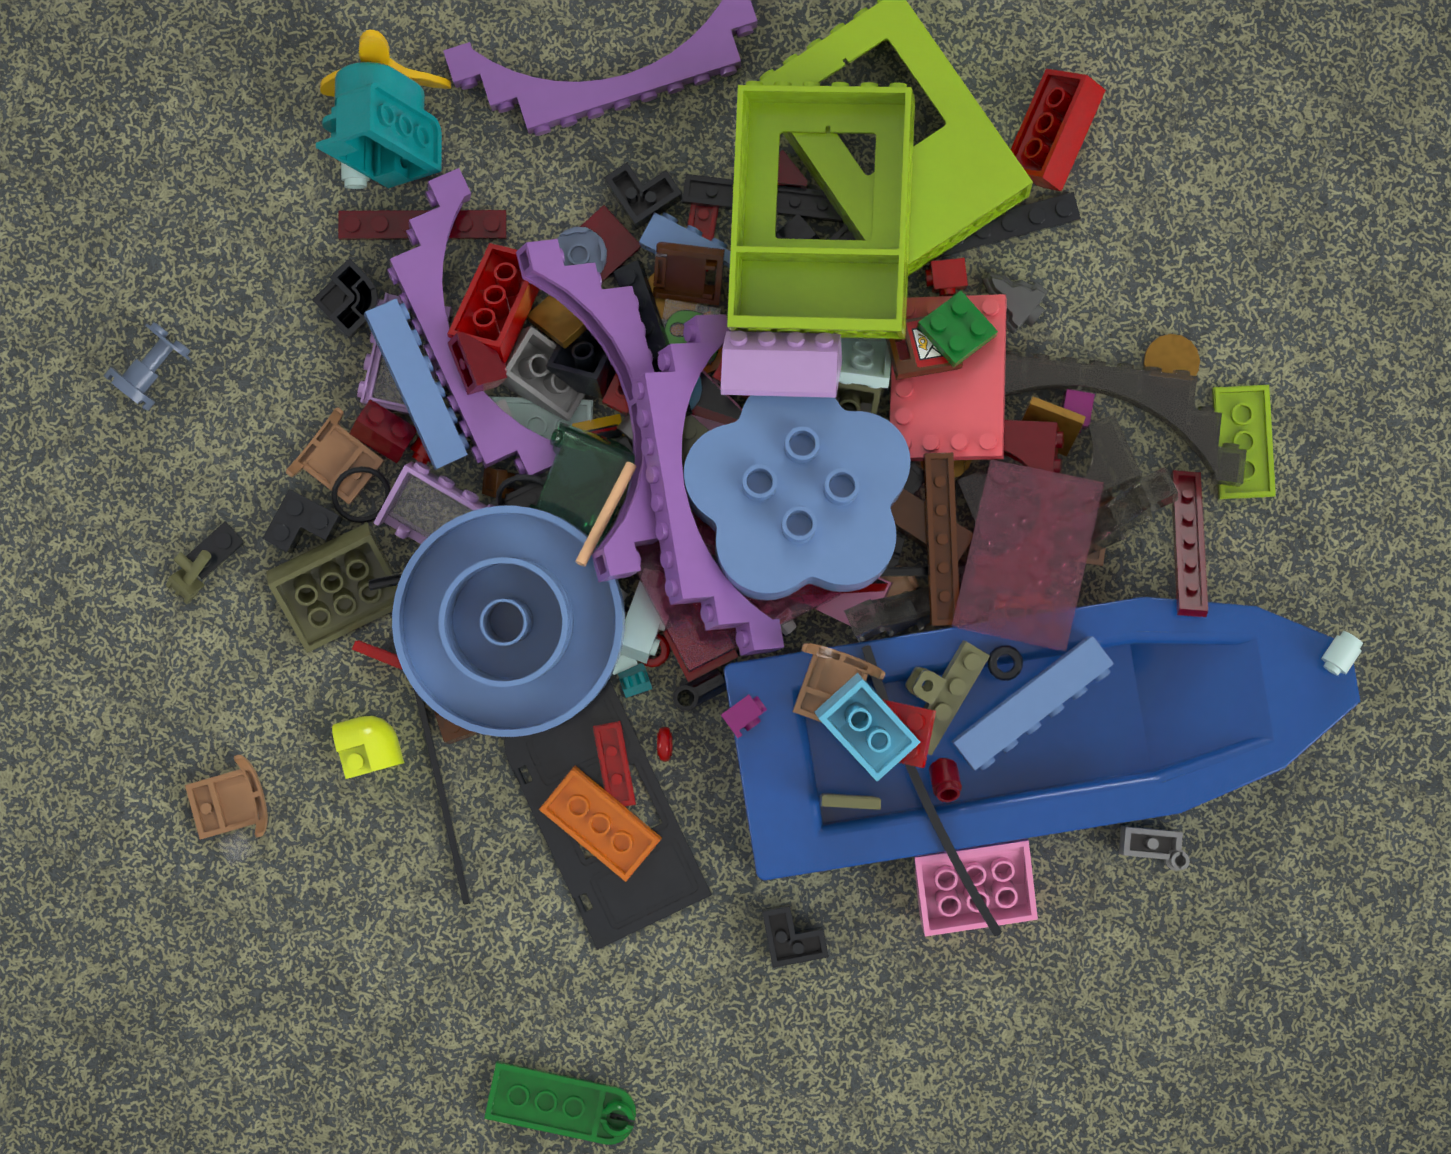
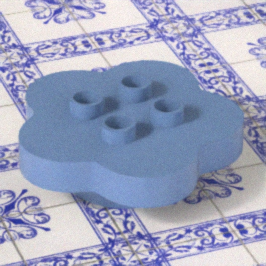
M750 395L736 422L708 431L693 444L686 457L683 478L689 506L692 511L715 531L717 565L742 595L757 600H776L791 595L807 584H813L830 591L850 592L865 588L876 581L885 571L893 555L896 544V526L891 506L900 496L910 471V452L905 438L891 422L873 413L844 410L836 398Z

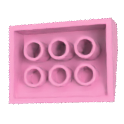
M1028 839L956 850L998 926L1038 920ZM946 851L914 856L919 913L925 936L988 927Z

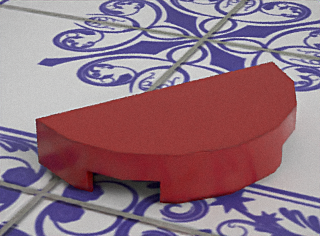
M355 640L352 650L403 670L396 654L363 641Z

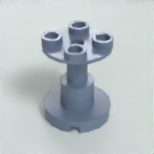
M153 322L151 326L148 323L145 324L160 339L143 360L140 361L136 358L123 375L112 367L104 374V377L108 380L114 377L111 383L134 402L139 404L144 401L145 403L142 407L147 411L156 402L145 392L158 378L155 371L174 349L187 360H191L188 356L191 350L180 341L176 340L172 343L168 340L166 336L169 333L156 322Z

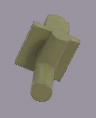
M202 550L194 562L189 560L182 552L173 560L182 569L168 578L169 581L166 587L168 589L172 587L176 591L175 595L177 597L181 595L185 599L183 602L186 605L205 586L197 576L211 558V554L206 550Z

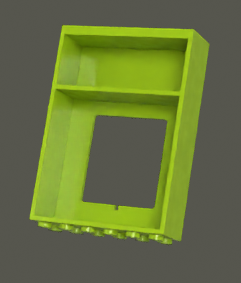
M877 0L878 4L870 9L867 7L861 9L853 16L854 19L846 25L844 23L838 24L830 31L829 36L823 40L818 38L812 41L806 47V51L800 55L793 54L783 62L782 67L775 71L773 69L768 70L759 79L763 85H774V82L777 81L791 82V86H803V82L808 81L820 83L845 67L843 62L845 59L848 63H851L885 40L890 42L946 123L944 127L913 146L909 276L1028 198L1033 181L907 0ZM826 127V133L784 132L783 135L820 189L823 190L827 199L840 215L856 240H870L872 238L874 173L865 175L838 134L830 133L829 127Z
M747 81L745 85H738L727 327L731 331L841 334V338L905 339L915 98L912 87H907L905 83H890L889 87H878V84L873 82H864L860 86H849V83L833 82L832 86H820V83L812 81L803 82V86H791V82L777 81L774 82V85H763L760 81ZM826 127L830 128V133L875 134L872 238L868 241L776 238L780 135L784 132L826 133Z

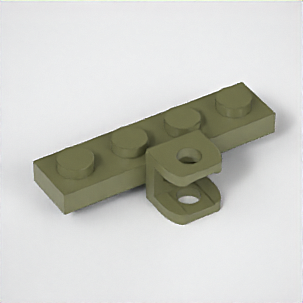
M964 640L942 677L923 667H915L905 683L906 689L911 694L926 702L923 708L936 710L928 750L929 755L933 754L990 655Z

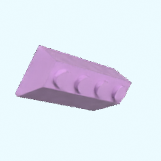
M726 331L722 348L721 395L836 398L842 366L841 334Z

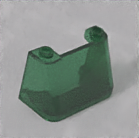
M560 422L558 429L553 431L550 439V444L556 453L555 459L537 505L531 504L528 508H535L561 517L575 525L586 535H589L626 462L634 464L635 455L621 442ZM620 501L618 502L602 536L600 537L597 546L600 545V543L607 535Z

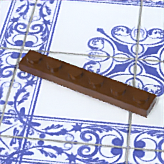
M953 452L923 454L930 626L961 625Z

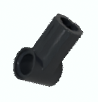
M718 668L676 689L673 695V704L681 712L691 711L693 708L727 691L726 682ZM688 691L693 695V703L690 706L679 704L677 697L680 692Z

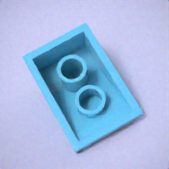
M858 672L815 711L818 719L876 781H879L920 743L918 738Z

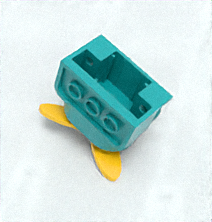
M366 30L359 39V57L361 62L347 65L342 69L332 72L324 77L320 83V93L335 97V106L331 108V114L322 119V126L331 133V138L316 142V148L387 188L441 172V127L438 120L432 114L425 111V93L421 86L451 89V81L433 74L408 69L390 58V47L385 37L379 31Z

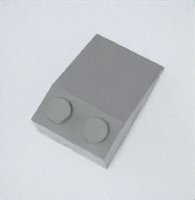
M532 326L523 328L506 363L507 379L501 384L530 402L566 421H570L585 394L575 391L547 370L546 364L556 344Z

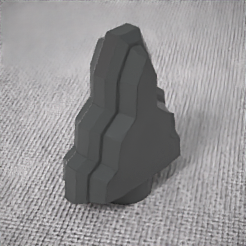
M988 272L982 280L989 295L1006 294V328L1012 334L1017 332L1024 323L1031 327L1045 310L1040 306V303L1049 290L1038 283L1030 285L1023 280L1011 281L1005 275Z

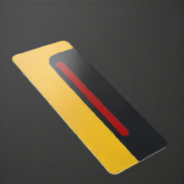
M620 414L592 419L591 422L587 420L573 423L572 428L576 444L582 445L624 436L617 429V426L622 422Z

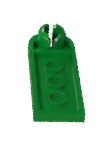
M497 1061L484 1119L612 1145L626 1139L631 1133L635 1122L611 1118L610 1113L624 1115L630 1120H635L636 1105L631 1095L617 1086Z

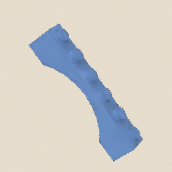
M654 212L639 241L641 248L655 255L658 242L725 249L724 266L730 268L731 251L726 249L727 244L716 238L710 241L702 237L703 233L693 226L682 227L677 224L678 220L675 217L664 212L662 216Z

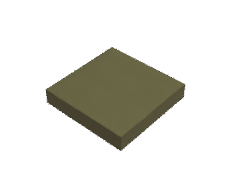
M822 793L820 795V805L824 807L881 810V799L877 796Z

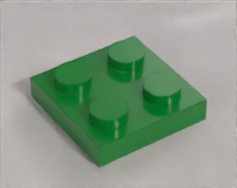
M959 291L920 320L917 325L918 329L953 368L995 338L998 333L995 327L962 291Z

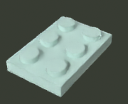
M841 338L842 366L839 382L842 384L867 385L870 388H888L891 358L886 339Z

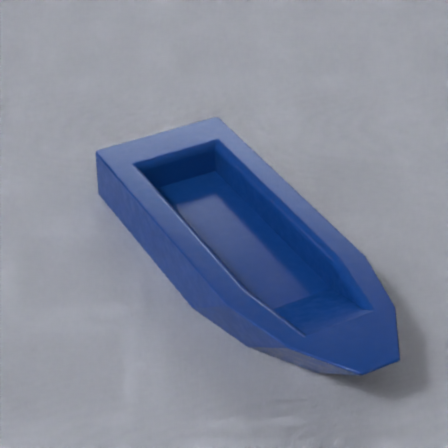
M1137 597L829 647L866 661L862 648L870 645L877 667L885 672L882 682L889 701L921 708L925 706L926 702L911 694L905 687V683L914 668L923 667L942 677L963 640L988 655L1001 645L1012 646L1021 653L1023 668L1021 673L1010 681L996 679L988 669L987 660L933 754L927 755L925 768L916 767L955 850L1183 813L1286 768L1360 703L1354 663L1347 674L1340 672L1338 676L1323 667L1325 662L1321 658L1334 640L1333 637L1260 607L1208 602L1207 617L1177 615V599ZM1087 636H1093L1114 663L1108 668L1111 671L1110 674L1099 682H1096L1094 679L1086 685L1088 690L1075 700L1070 697L1062 703L1065 708L1052 718L1047 715L1039 722L1042 725L1032 734L1027 735L1025 732L1016 739L1019 743L1010 751L1004 753L1001 750L993 756L996 761L983 771L980 768L973 770L951 741ZM802 651L734 662L725 666L724 676L729 707L731 708L747 695H750L752 699L758 696L767 708L764 713L758 716L761 720L760 723L749 731H746L744 727L739 731L742 733V736L739 738L734 734L755 869L759 879L771 880L945 852L916 792L905 764L897 763L879 781H876L822 722L792 712L813 654ZM1006 654L998 658L997 667L1002 672H1007L1013 668L1014 661L1010 655ZM868 674L866 682L876 692L871 675ZM939 758L952 759L958 766L962 789L960 796L952 802H942L933 793L929 766ZM827 793L877 796L881 799V810L824 807L820 805V795Z

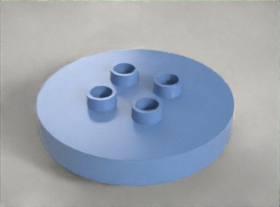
M494 506L474 510L454 518L433 532L419 546L406 565L397 586L392 611V630L396 653L403 672L417 694L429 707L445 719L469 731L497 737H517L543 732L556 727L575 716L596 698L611 677L621 653L625 633V609L618 580L598 582L592 555L586 567L580 566L575 562L588 535L565 519L549 512L521 506Z

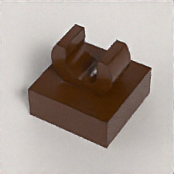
M495 466L484 468L482 494L496 498V492L500 484L507 478L515 476V474ZM506 487L502 493V498H505V493L509 494L514 489Z

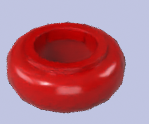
M657 634L656 639L661 640L659 644L661 654L656 658L648 659L647 664L643 663L644 666L651 668L659 667L668 659L670 647L666 638L662 635Z
M661 727L657 733V755L661 761L667 762L671 759L673 753V737L669 727Z

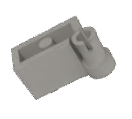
M1121 825L1119 854L1164 859L1165 865L1174 871L1184 870L1190 863L1188 855L1182 850L1183 832Z

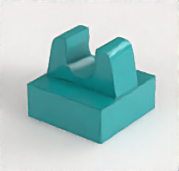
M643 663L618 673L626 698L652 689Z

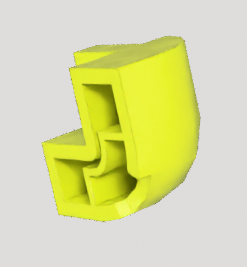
M362 716L333 724L332 733L336 752L339 753L346 779L404 763L398 737L393 727L384 719L376 716Z

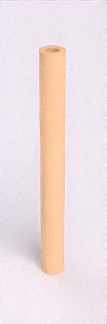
M626 462L575 561L578 565L586 567L637 468L635 464Z

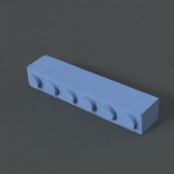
M396 298L366 311L364 317L434 470L468 455L466 450L470 448L465 435L463 433L458 434L454 426L458 422L456 415L451 407L446 408L442 398L446 397L445 391L440 381L434 382L430 373L434 371L433 365L428 355L423 356L418 347L422 345V341L416 329L411 330L407 323L410 315L405 304H399Z
M1087 636L951 742L973 770L980 768L983 771L996 761L993 756L1001 750L1006 753L1019 743L1016 740L1025 732L1027 735H1030L1042 725L1039 722L1047 715L1052 718L1065 708L1062 703L1070 697L1075 700L1088 690L1086 688L1088 683L1094 679L1096 682H1099L1110 674L1111 671L1108 668L1114 663L1095 638Z

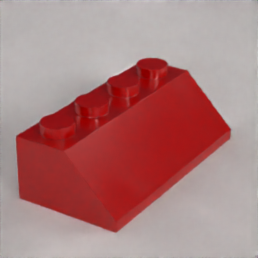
M1046 69L1010 149L1033 181V184L1062 192L1106 91L1088 75Z
M489 243L447 335L451 339L459 332L471 336L496 350L500 360H503L506 365L539 292V288L522 279L516 249Z

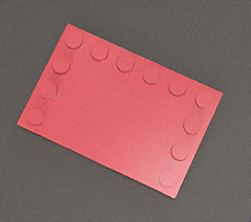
M1006 294L967 296L995 327L998 333L995 338L962 361L963 367L961 369L896 380L893 366L891 367L890 422L905 438L910 452V461H923V454L950 452H953L954 460L1004 459ZM953 296L907 298L906 319L927 316ZM905 339L896 342L900 361L910 359Z

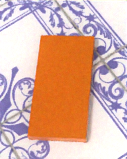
M577 766L571 769L539 809L625 882L662 839L661 836Z

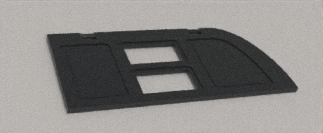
M610 679L596 698L569 720L543 732L504 738L507 760L597 950L712 895ZM621 721L629 765L635 764L662 821L661 824L651 828L662 839L626 882L595 856L586 859L579 843L539 810L574 766H577L604 789L593 726ZM526 765L532 781L526 783L520 767ZM584 893L587 894L593 907L588 911L580 897Z

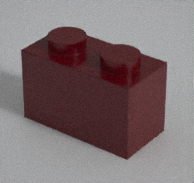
M370 399L356 419L349 434L393 462L398 463L413 440L417 430L413 425Z

